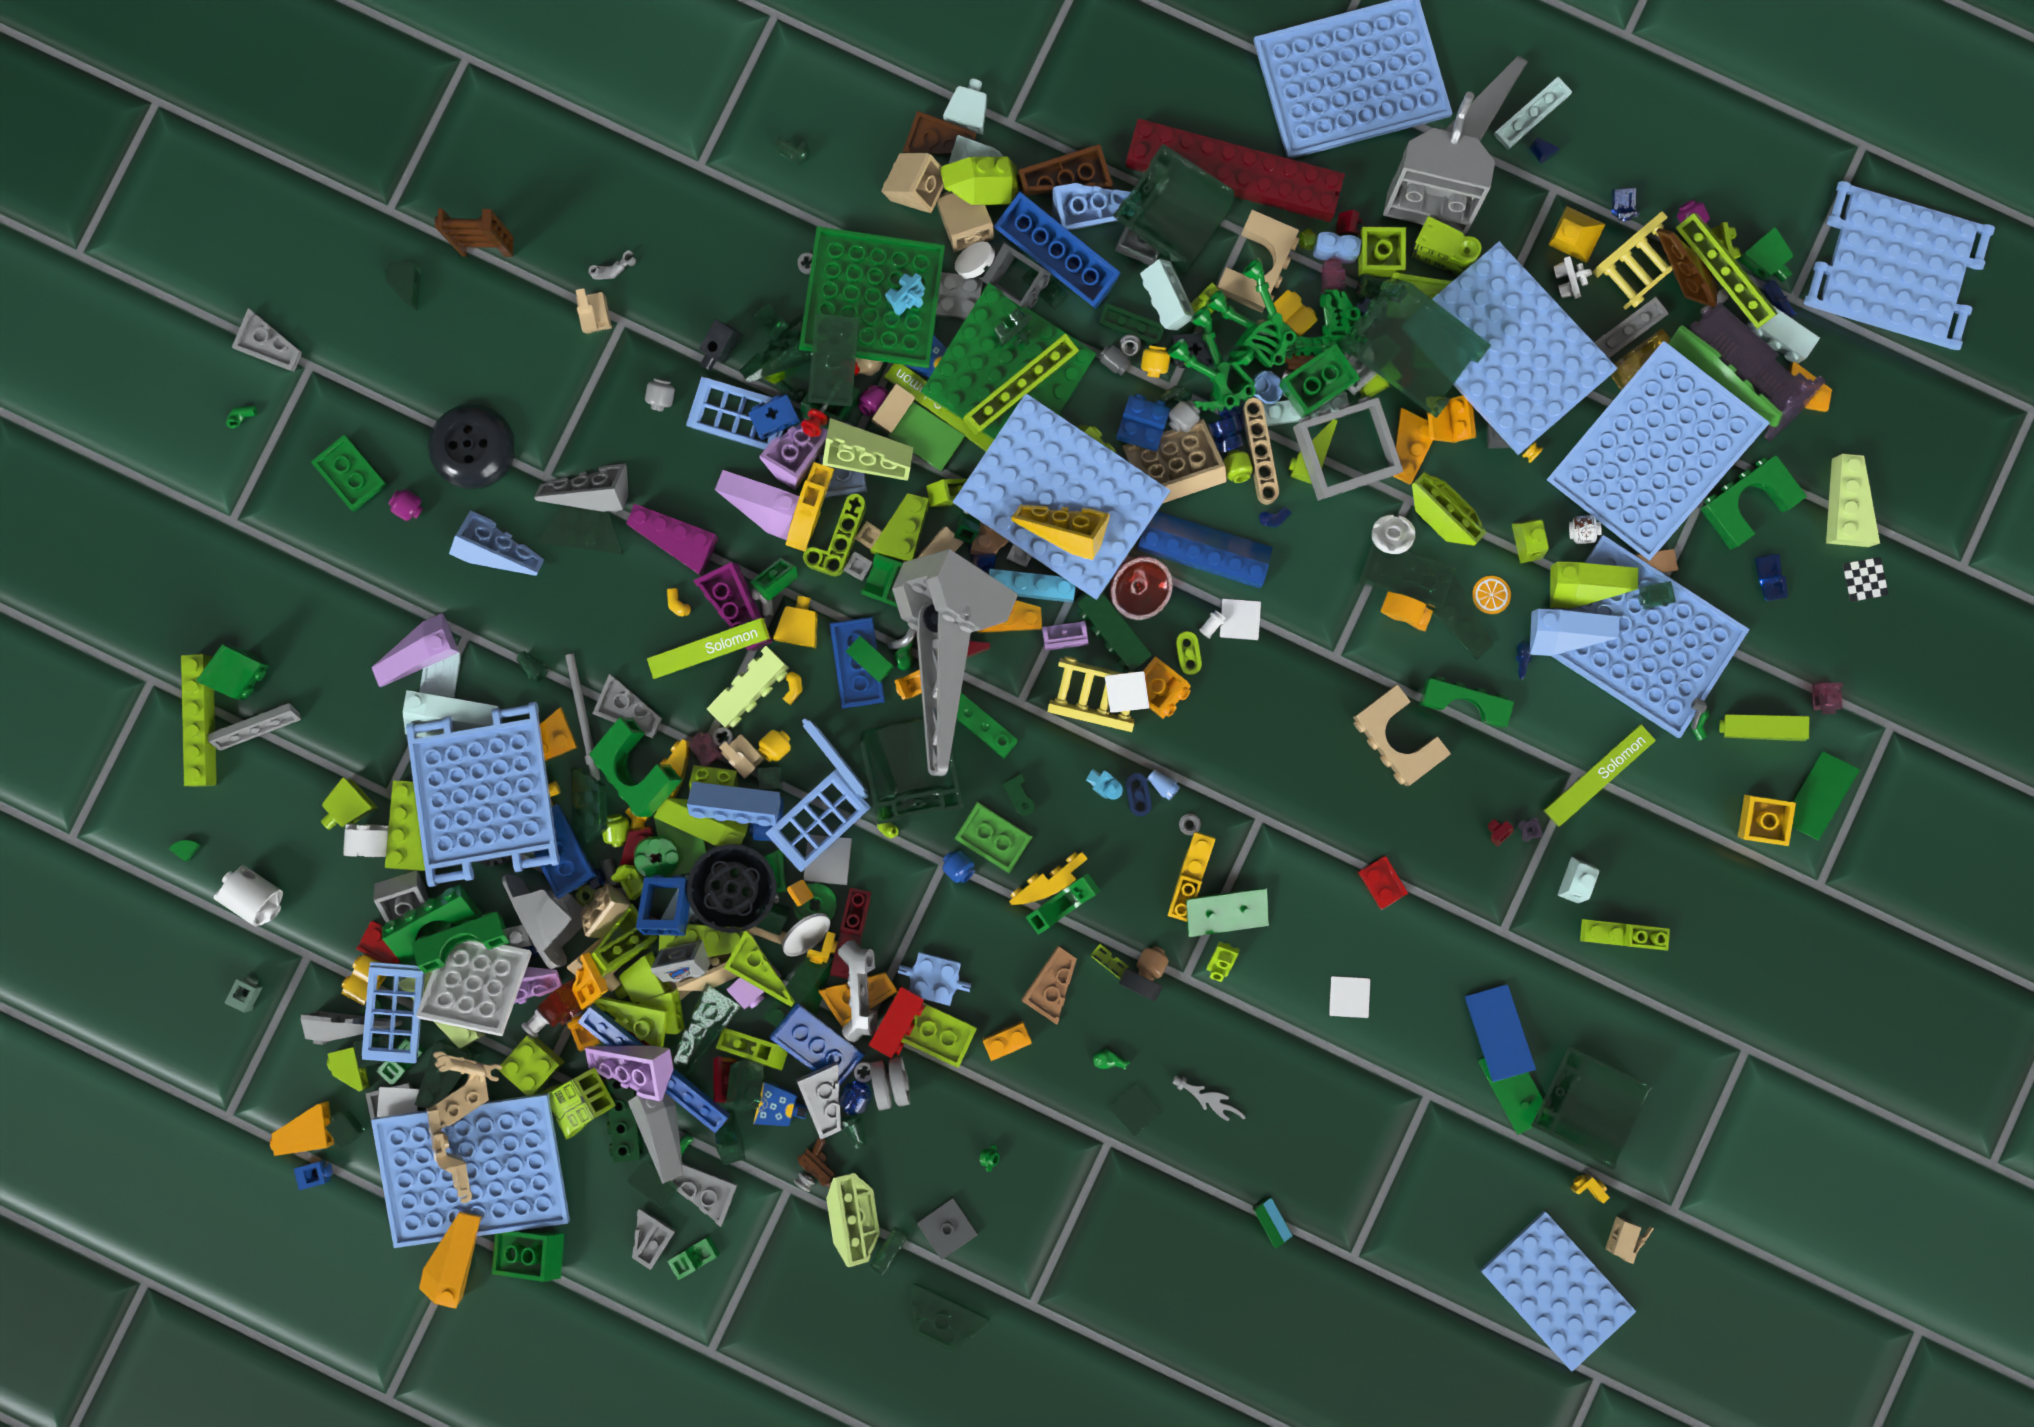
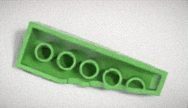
M1681 325L1668 344L1770 422L1768 425L1777 427L1783 413L1763 394L1757 395L1753 385L1747 379L1742 381L1734 373L1737 370L1731 364L1726 366L1719 359L1722 355L1717 350Z

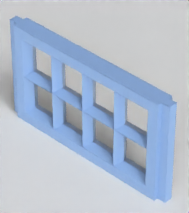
M701 377L686 426L763 450L773 439L781 437L783 431L768 437L767 442L754 439L756 433L754 425L749 437L736 433L740 418L751 421L748 415L742 414L746 399L757 401L764 405L770 403L772 397ZM711 388L724 392L720 407L706 403ZM729 393L742 397L737 412L724 408ZM705 407L718 411L713 426L700 422ZM722 413L736 416L731 431L718 428Z
M806 718L802 720L804 723L803 727L855 793L863 798H867L869 796L867 788L817 725Z
M835 769L783 816L776 826H772L765 834L794 866L802 872L871 807L861 796L855 793L844 777ZM831 783L843 794L833 804L822 793ZM817 796L829 807L819 817L808 806ZM845 798L856 809L848 819L836 808ZM803 809L815 820L806 829L794 818ZM831 811L843 822L833 832L822 821ZM789 821L801 833L792 842L780 831ZM817 824L829 835L819 845L808 834ZM803 837L815 848L805 858L794 847Z
M370 962L362 1046L363 1060L417 1063L421 1019L416 1014L423 998L425 974L417 965ZM377 976H394L393 990L376 989ZM399 977L416 978L415 992L398 991ZM376 994L393 996L392 1010L375 1009ZM397 996L414 997L413 1011L396 1010ZM374 1014L391 1015L390 1029L373 1028ZM396 1015L412 1016L411 1031L395 1029ZM373 1033L389 1034L388 1048L371 1047ZM394 1035L411 1036L410 1050L393 1049Z

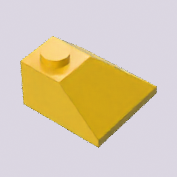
M1566 206L1548 245L1587 263L1605 224Z

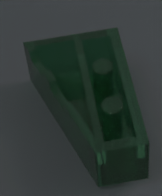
M446 1039L435 1041L414 1105L425 1109L432 1107L456 1091L467 1075L466 1073L460 1074L461 1072L452 1070L439 1071L438 1067L435 1066L437 1058L433 1056V1053L443 1051L449 1056L464 1057V1059L477 1061L484 1052L468 1046L459 1049L452 1041Z

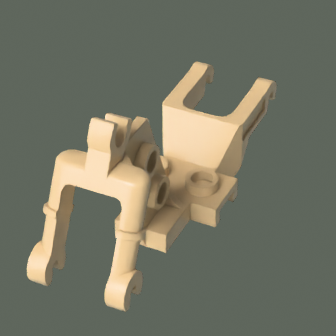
M436 1051L433 1053V1056L437 1058L435 1066L438 1067L439 1071L452 1070L461 1072L460 1074H469L465 1085L432 1107L426 1108L434 1160L440 1168L452 1173L453 1186L458 1192L457 1196L463 1197L460 1200L462 1203H468L472 1198V1193L469 1186L466 1162L462 1156L446 1152V1149L449 1148L448 1136L441 1129L454 1124L489 1100L485 1077L492 1081H498L499 1078L497 1076H491V1070L495 1068L501 1070L502 1066L495 1063L490 1065L464 1059V1057L449 1056L443 1051Z

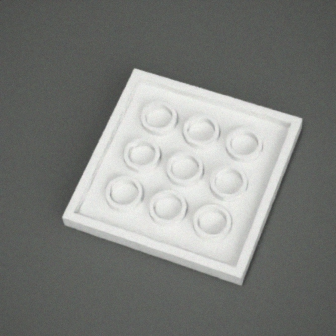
M467 941L457 945L448 955L446 966L432 971L416 1016L424 1020L503 1036L532 954L531 951L507 945L488 950L483 944L475 941Z

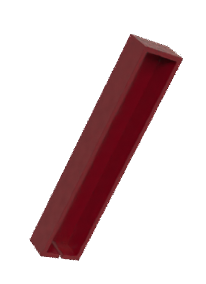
M1142 119L1137 120L1125 167L1326 222H1331L1339 198L1338 195L1345 176L1344 173Z

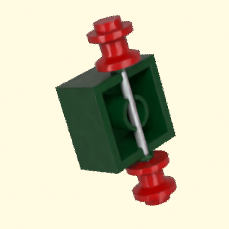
M851 358L842 359L839 363L841 369H836L833 372V376L824 371L820 372L801 402L800 416L805 418L801 423V427L806 435L810 437L820 436L822 432L820 426L828 430L830 418L846 423L858 404L860 389L852 386V375L856 376L860 372L858 363Z

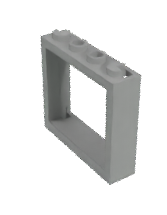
M1369 396L1358 400V404L1351 406V403L1338 407L1339 410L1331 412V409L1318 413L1319 417L1313 419L1311 415L1299 419L1300 423L1293 427L1318 501L1403 472L1379 398L1371 400ZM1369 408L1389 467L1327 487L1308 428Z

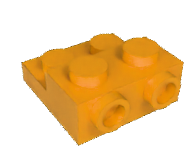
M1155 656L1142 672L1145 675L1149 708L1164 719L1165 716L1170 717L1175 712V705L1180 699L1185 700L1188 697L1191 686L1187 680Z

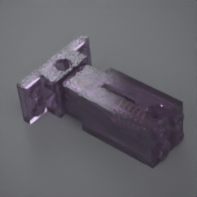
M1721 303L1715 308L1709 307L1702 314L1701 317L1703 318L1699 322L1694 321L1687 329L1722 355L1719 359L1726 366L1730 364L1737 369L1734 373L1742 381L1747 379L1753 385L1757 395L1763 394L1783 413L1777 427L1770 425L1766 427L1768 431L1764 438L1771 442L1803 411L1826 380L1820 375L1814 381L1808 380L1800 372L1794 377L1776 361L1779 354Z

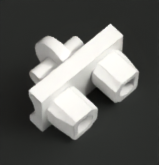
M1569 256L1564 258L1565 262L1554 266V271L1557 279L1569 276V283L1559 285L1561 297L1574 296L1576 299L1581 297L1577 280L1580 279L1582 286L1587 285V277L1592 275L1591 269L1584 270L1583 263L1576 265L1578 272L1575 273L1571 257Z

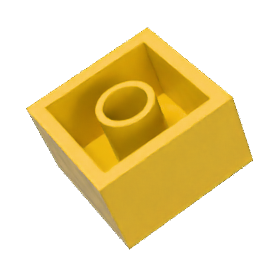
M1744 794L1738 837L1744 840L1789 846L1796 803Z

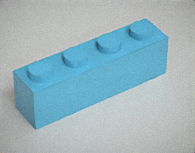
M990 569L989 571L991 577L1017 593V597L1070 603L1074 601L1075 585L1063 577Z

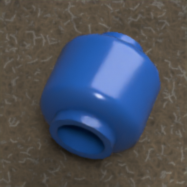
M951 851L943 858V872L953 882L965 883L973 876L975 872L973 869L974 862L963 851H956L954 853Z

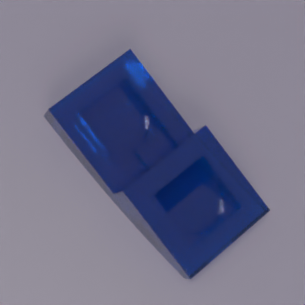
M1771 554L1755 557L1758 579L1765 601L1787 598L1786 576H1783L1781 572L1780 555Z

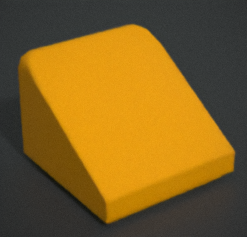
M800 880L787 888L788 893L797 906H802L814 897L804 880Z

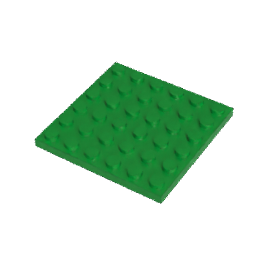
M817 226L799 350L929 368L945 245ZM917 273L921 276V283L925 287L924 295L921 297L923 305L920 308L913 305L899 316L894 312L893 306L887 301L885 294L892 288L897 291L902 288L899 281L904 274L913 277Z
M988 283L920 393L963 420L967 413L1061 338L1065 332L1027 307L1024 309L1003 295L1001 290ZM1068 334L1066 335L1079 350L1077 354L1028 393L1029 396L1050 410L1053 409L1059 413L1097 354ZM1021 400L986 427L982 433L995 440Z

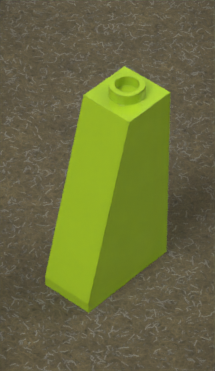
M1725 715L1724 720H1720L1719 731L1724 733V738L1806 741L1809 739V716Z

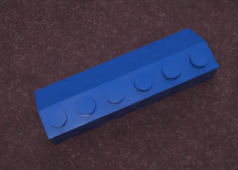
M1021 192L1018 193L994 225L995 229L1095 309L1098 308L1109 294L1121 273Z
M1159 511L1156 512L1143 531L1137 547L1139 551L1259 589L1264 583L1273 547Z

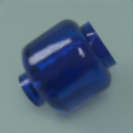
M856 1080L845 1086L840 1097V1104L847 1114L856 1115L863 1113L867 1109L871 1099L868 1085Z

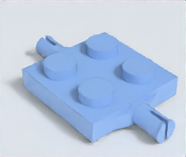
M920 951L913 968L900 965L898 974L910 976V990L921 995L926 1000L949 1006L957 989L970 992L972 984L959 980L961 962Z

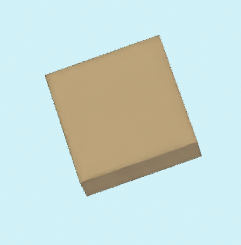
M866 521L855 537V540L871 550L882 530Z

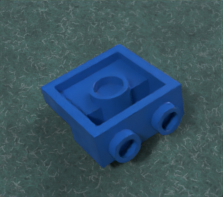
M1137 394L1134 397L1129 395L1116 440L1157 452L1170 408L1166 407V404L1162 401H1155L1153 403L1146 401V398L1142 395Z

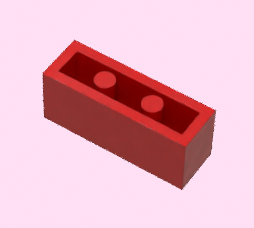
M902 985L869 1046L890 1058L893 1057L894 1053L899 1055L904 1046V1043L901 1042L904 1035L909 1036L915 1026L912 1023L915 1015L920 1016L926 1006L923 1003L925 998Z

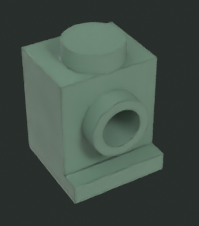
M246 976L245 979H236L225 1004L242 1012L253 1011L256 999L262 989L261 986L257 985L259 981L249 976ZM246 989L250 990L248 996L245 994Z

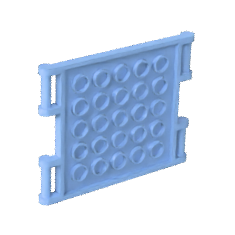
M1838 182L1836 188L1838 191L1831 216H1828L1827 225L1841 230L1831 265L1829 266L1825 262H1815L1813 268L1815 273L1809 294L1804 299V304L1949 349L1960 350L1963 344L1961 339L1967 317L1972 312L1971 306L1956 304L1966 267L1976 270L1984 268L1985 253L1995 227L1988 224H1979L1855 187L1848 182ZM1847 194L1850 195L1844 219L1842 220L1840 214ZM1978 233L1981 234L1975 258L1973 259L1970 258V253L1975 235ZM1823 274H1826L1827 279L1821 300L1817 298ZM1953 313L1959 314L1953 337L1949 339L1947 338Z
M536 701L519 707L502 710L500 708L492 709L494 725L453 732L454 725L451 716L444 717L443 720L422 724L409 723L406 725L426 881L429 887L437 886L439 883L462 879L466 881L473 880L474 872L471 862L512 855L515 872H520L530 867L560 864L539 723V708ZM530 714V719L502 724V718ZM444 728V734L417 738V733ZM549 849L548 856L521 859V854ZM462 864V871L435 874L434 869Z

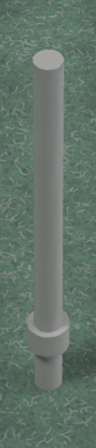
M568 654L565 657L587 755L585 756L586 765H589L592 782L601 780L599 769L595 766L594 760L589 755L594 749L575 657L574 654Z

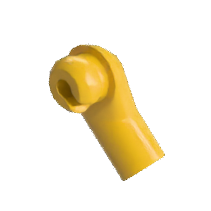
M667 589L669 609L678 616H688L691 612V607L679 601L678 589Z
M795 672L787 674L786 681H788L790 690L782 698L790 706L803 690L802 679Z

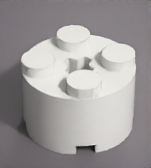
M346 824L344 856L386 857L389 826Z

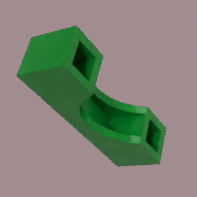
M1437 676L1425 680L1419 705L1440 711L1445 709L1453 700L1463 699L1475 705L1480 713L1482 723L1500 728L1508 727L1514 701L1508 700V696L1502 694L1488 695V691L1481 688L1470 690L1466 688V684L1454 682L1453 684L1445 683L1446 679Z
M489 912L478 919L466 920L461 925L453 928H444L439 933L431 936H422L417 941L411 942L417 967L425 974L446 966L450 952L463 942H479L488 950L510 943L503 918L498 912Z

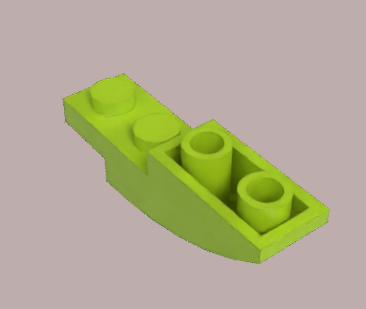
M1582 919L1580 941L1668 951L1670 929Z

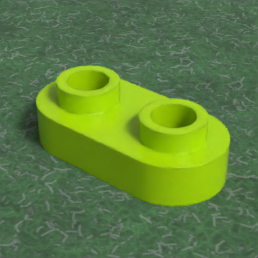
M1183 632L1176 639L1179 666L1183 673L1194 675L1202 666L1198 639L1192 632ZM1188 639L1191 643L1190 646L1185 647L1183 640ZM1189 660L1193 661L1194 667L1188 668L1186 662Z

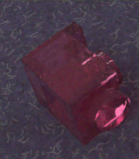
M1328 259L1321 267V293H1325V289L1344 291L1346 283H1342L1345 281V269H1342V262H1340V259Z
M1843 683L1812 685L1814 711L1822 710V714H1836V710L1842 709L1841 687H1843Z
M700 732L691 739L693 743L689 746L702 766L707 767L723 756L722 751L715 744L709 733L703 735ZM702 744L707 745V751L702 752L700 750Z

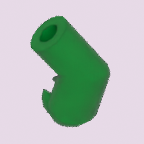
M255 405L233 408L226 419L227 426L229 428H236L243 422L245 417L256 416L257 409Z
M1708 709L1701 714L1697 728L1692 729L1698 741L1708 737L1703 728L1706 719L1709 717Z

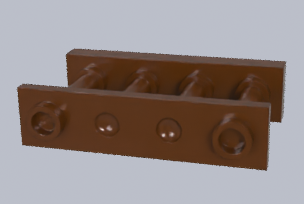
M438 208V216H435V228L462 256H467V247L497 248L504 257H513L514 236L491 209H482V217H479V219L451 218L443 208Z

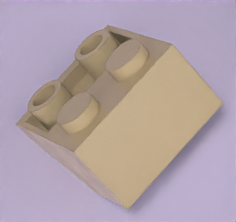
M608 883L595 892L592 902L586 905L580 913L585 935L592 938H605L629 907L628 896Z

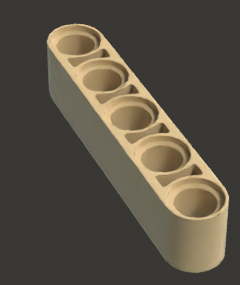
M1250 398L1243 406L1242 417L1250 460L1253 466L1257 498L1262 504L1269 505L1278 497V482L1264 406L1260 399ZM1250 405L1255 406L1258 409V413L1251 414L1247 407ZM1258 426L1262 434H1253L1251 427ZM1262 447L1266 455H1257L1255 448ZM1266 468L1269 471V476H1261L1259 469ZM1263 489H1270L1273 492V497L1266 498L1263 495Z

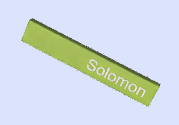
M894 363L884 376L891 384L895 385L897 383L916 397L914 399L916 402L964 434L967 439L985 452L994 440L982 432L976 436L965 421L921 394L920 392L927 381L905 365Z
M760 618L647 658L653 679H657L770 639L764 619Z
M1641 724L1638 725L1543 811L1560 827L1656 740Z

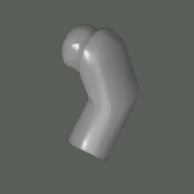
M753 588L751 590L752 598L754 600L760 599L763 616H773L772 599L767 601Z

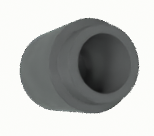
M1114 344L1111 347L1107 345L1100 354L1102 357L1100 362L1112 372L1118 373L1121 376L1132 363L1129 357Z

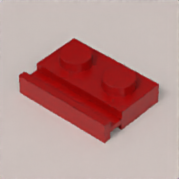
M1386 856L1358 871V874L1381 910L1408 894Z
M374 920L371 921L356 949L381 963L399 964L400 960L382 940V927L384 925Z

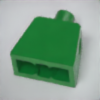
M1776 227L1737 259L1764 281L1772 274H1775L1781 282H1784L1793 274L1785 265L1793 257V253Z

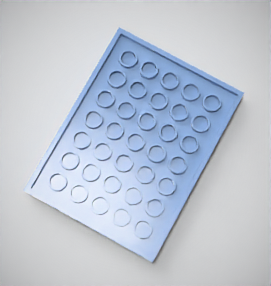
M1392 0L1254 37L1253 41L1288 159L1437 121L1452 115L1420 0Z
M1500 242L1495 244L1401 326V329L1517 455L1523 452L1618 369Z
M1663 341L1547 478V481L1589 514L1595 516L1599 522L1650 561L1770 422Z
M1026 394L988 448L953 503L1097 600L1171 490ZM1020 505L1047 506L1049 510H1061V507H1069V511H1082V508H1090L1110 514L1101 548L1093 560L1076 556L1011 521V517Z
M1602 535L1584 563L1638 568V590L1573 609L1554 608V610L1619 616V636L1617 639L1560 653L1552 657L1675 737L1681 738L1695 716L1696 710L1691 708L1693 700L1696 697L1702 700L1706 699L1750 629Z
M549 1093L488 1101L454 1124L441 1129L448 1136L449 1148L446 1149V1152L460 1155L466 1162L469 1186L472 1193V1198L468 1203H462L460 1200L463 1197L457 1196L458 1192L453 1186L452 1173L440 1168L434 1160L427 1110L375 1117L371 1120L394 1248L440 1242L459 1211L481 1216L477 1236L569 1223L570 1217Z

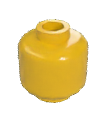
M1149 346V349L1143 351L1141 369L1147 372V376L1160 378V374L1168 372L1170 356L1166 348Z
M771 730L759 741L760 748L758 751L767 761L777 762L791 750L790 737L782 730L780 732Z

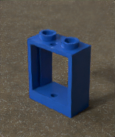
M653 875L652 878L644 877L636 928L643 935H686L690 910L687 896L688 880L686 877L681 875H675L673 878H665L661 875ZM654 888H679L674 920H649Z

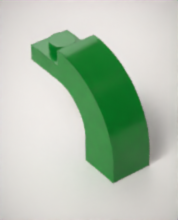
M1087 873L1027 915L1026 919L1039 935L1072 910L1098 894L1100 889Z

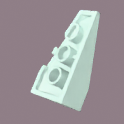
M407 690L403 707L405 734L407 735L406 725L409 723H428L443 720L444 717L451 716L453 721V732L494 725L492 709L499 708V706ZM444 728L417 733V736L429 737L444 734Z

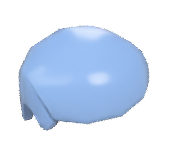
M1264 370L1253 376L1252 380L1256 383L1254 385L1256 392L1253 398L1260 399L1262 403L1273 404L1280 400L1284 392L1279 387L1281 379L1272 371Z

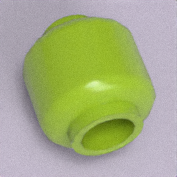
M1238 449L1232 450L1227 453L1223 460L1226 476L1229 480L1235 483H1242L1250 478L1253 466L1248 453Z
M622 814L606 816L605 820L601 823L603 841L607 844H612V847L624 846L630 830L629 820L626 817H622Z

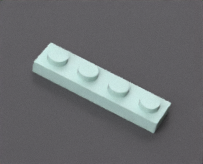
M1557 77L1494 133V136L1509 150L1572 94V91Z
M1347 392L1340 394L1322 409L1311 415V418L1319 417L1318 413L1331 409V412L1338 411L1339 406L1348 403ZM1289 400L1273 404H1263L1267 426L1299 422V419H1301Z

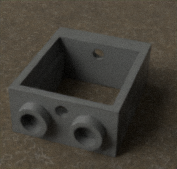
M1004 243L982 278V281L995 286L1003 292V295L1024 309L1026 307L1030 309V307L1036 304L1040 291L1048 285L1051 273ZM1015 257L1039 272L1022 300L998 285Z

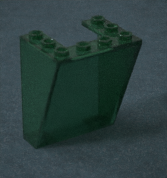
M1391 277L1390 280L1387 279L1382 284L1381 292L1377 298L1374 297L1367 305L1368 310L1364 316H1360L1355 321L1353 331L1342 339L1340 350L1429 415L1437 418L1450 401V399L1445 397V394L1469 362L1478 363L1491 344L1413 284Z

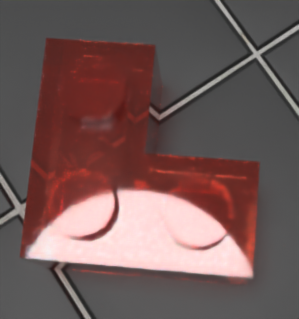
M576 977L557 988L537 1006L552 1027L559 1023L562 1026L582 1011L572 991Z

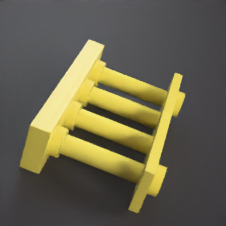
M1663 211L1592 271L1597 278L1603 273L1606 276L1609 275L1626 294L1630 301L1623 306L1625 310L1631 305L1634 308L1644 300L1643 295L1673 270L1650 246L1646 238L1651 232L1653 235L1656 234L1658 236L1656 230L1658 228L1663 229L1664 225L1662 223L1668 218ZM1633 247L1641 248L1660 269L1662 274L1655 280L1631 256L1632 252L1630 250ZM1619 259L1621 262L1624 261L1646 285L1638 294L1615 269L1616 266L1614 264Z
M1066 656L1065 659L1060 658L1058 666L1064 667L1058 697L1055 700L1050 699L1047 712L1132 732L1134 719H1131L1129 715L1130 710L1121 711L1118 715L1110 714L1106 684L1100 708L1093 710L1089 709L1087 705L1094 675L1105 677L1125 673L1079 663L1073 657ZM1073 670L1086 673L1079 703H1076V705L1068 704L1066 700Z

